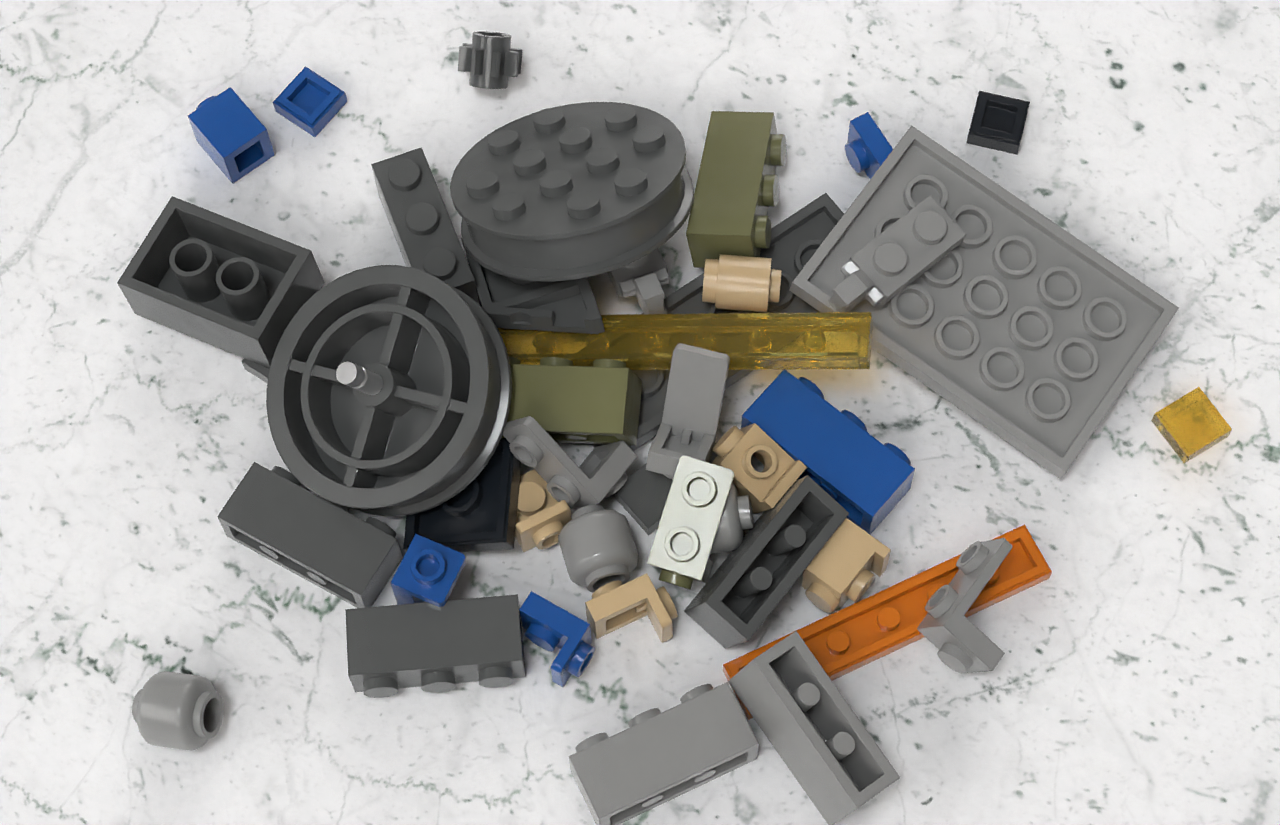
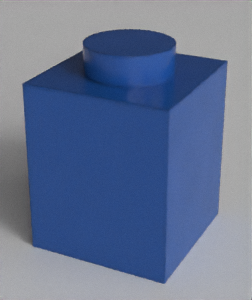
M231 87L217 96L205 99L198 105L195 111L188 115L198 144L232 184L275 155L267 129Z

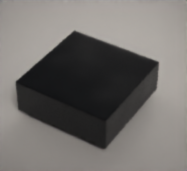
M979 91L966 143L1017 155L1030 102Z

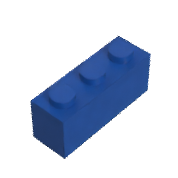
M784 369L742 415L741 428L756 423L795 461L800 460L807 467L797 480L808 475L849 512L846 517L870 535L911 488L915 468L911 466L907 455L891 443L883 445L867 432L865 424L848 410L840 412L824 400L821 390L807 378L800 377L797 379Z

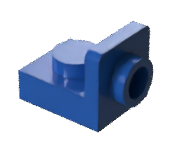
M415 534L390 582L397 605L424 603L426 601L435 606L443 607L466 564L465 555Z
M531 591L519 609L522 627L526 629L525 636L534 644L547 651L553 652L556 647L561 649L550 669L553 682L564 687L572 674L576 677H580L593 657L595 647L590 645L592 643L590 624Z

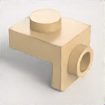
M647 573L625 584L620 580L607 583L592 594L591 600L585 602L587 621L596 639L645 616H648L662 643L673 637L672 620L678 617L674 603L664 586L655 589Z

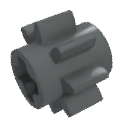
M477 31L473 32L472 44L463 43V46H459L458 71L470 72V86L485 89H506L508 87V76L518 77V74H521L522 49L511 48V35Z

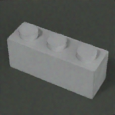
M797 631L754 658L728 681L828 825H834L900 778Z
M728 682L714 689L711 684L698 686L681 697V704L662 713L659 708L647 710L629 721L628 725L630 728L611 737H608L607 733H599L585 739L576 746L577 753L569 756L571 773L596 825H619L757 759L759 742Z

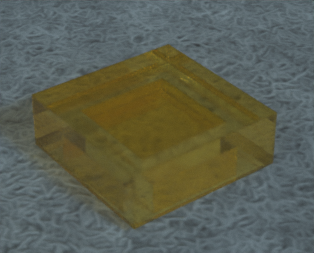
M1200 387L1156 412L1151 420L1184 464L1227 438L1232 431V428Z

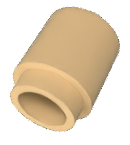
M720 254L719 259L706 258L702 302L715 303V309L767 313L768 302L779 303L782 270L771 269L772 258Z

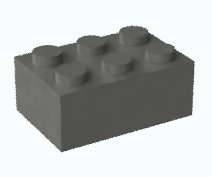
M173 196L117 282L136 315L270 369L272 358L284 330L303 304L318 292L325 283L311 250Z

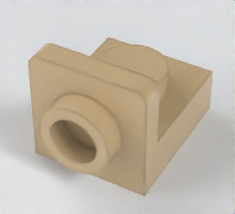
M535 469L521 475L519 481L515 538L523 552L534 547L546 549L559 542L558 535L563 526L572 520L571 509L566 500L558 502L547 490L548 483Z

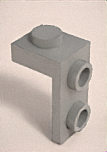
M682 343L676 345L672 356L662 423L648 451L645 470L663 474L673 480L681 456L685 455L709 462L716 442L730 364V357L727 354Z
M531 416L507 422L503 432V436L510 443L509 447L512 454L523 464L533 467L548 483L547 490L551 496L558 502L566 500L571 509L599 504L603 498H608L616 493L628 478L625 471L637 458V455L624 441H618L595 447L578 467Z
M1005 538L984 542L977 541L970 545L959 557L956 564L959 571L951 582L939 588L930 597L925 606L928 614L917 630L939 649L937 655L940 660L956 672L964 674L993 671L1005 654L964 616L1013 546Z

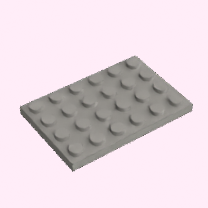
M912 125L806 263L789 291L1059 479L1068 471L1179 309V307ZM931 195L967 234L963 242L884 305L879 303L873 307L867 299H864L841 317L830 305L828 299L833 295L832 290L847 278L841 272L842 267L849 261L852 255Z

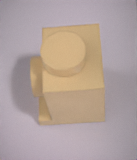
M756 423L741 429L733 426L713 447V451L718 456L713 460L712 464L731 469L734 472L733 483L737 488L738 495L750 496L754 514L773 509L807 468L800 460L795 461ZM752 455L765 466L761 472L756 471L752 467Z
M845 518L803 572L802 587L806 589L805 594L807 598L826 613H832L834 610L836 612L839 611L849 598L855 603L858 602L874 581L875 575L873 573L880 577L887 569L891 549Z

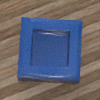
M305 66L273 101L275 112L313 137H316L347 103V98L344 91Z

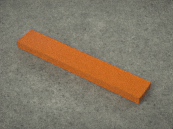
M1025 524L992 539L1005 538L1013 547L964 615L965 617H969L1050 578L1052 571ZM961 554L796 631L831 681L924 638L925 636L917 628L928 614L925 606L930 597L939 588L948 585L959 571L956 564ZM792 633L723 664V672L727 680L729 681L754 658ZM735 693L747 719H752V715Z

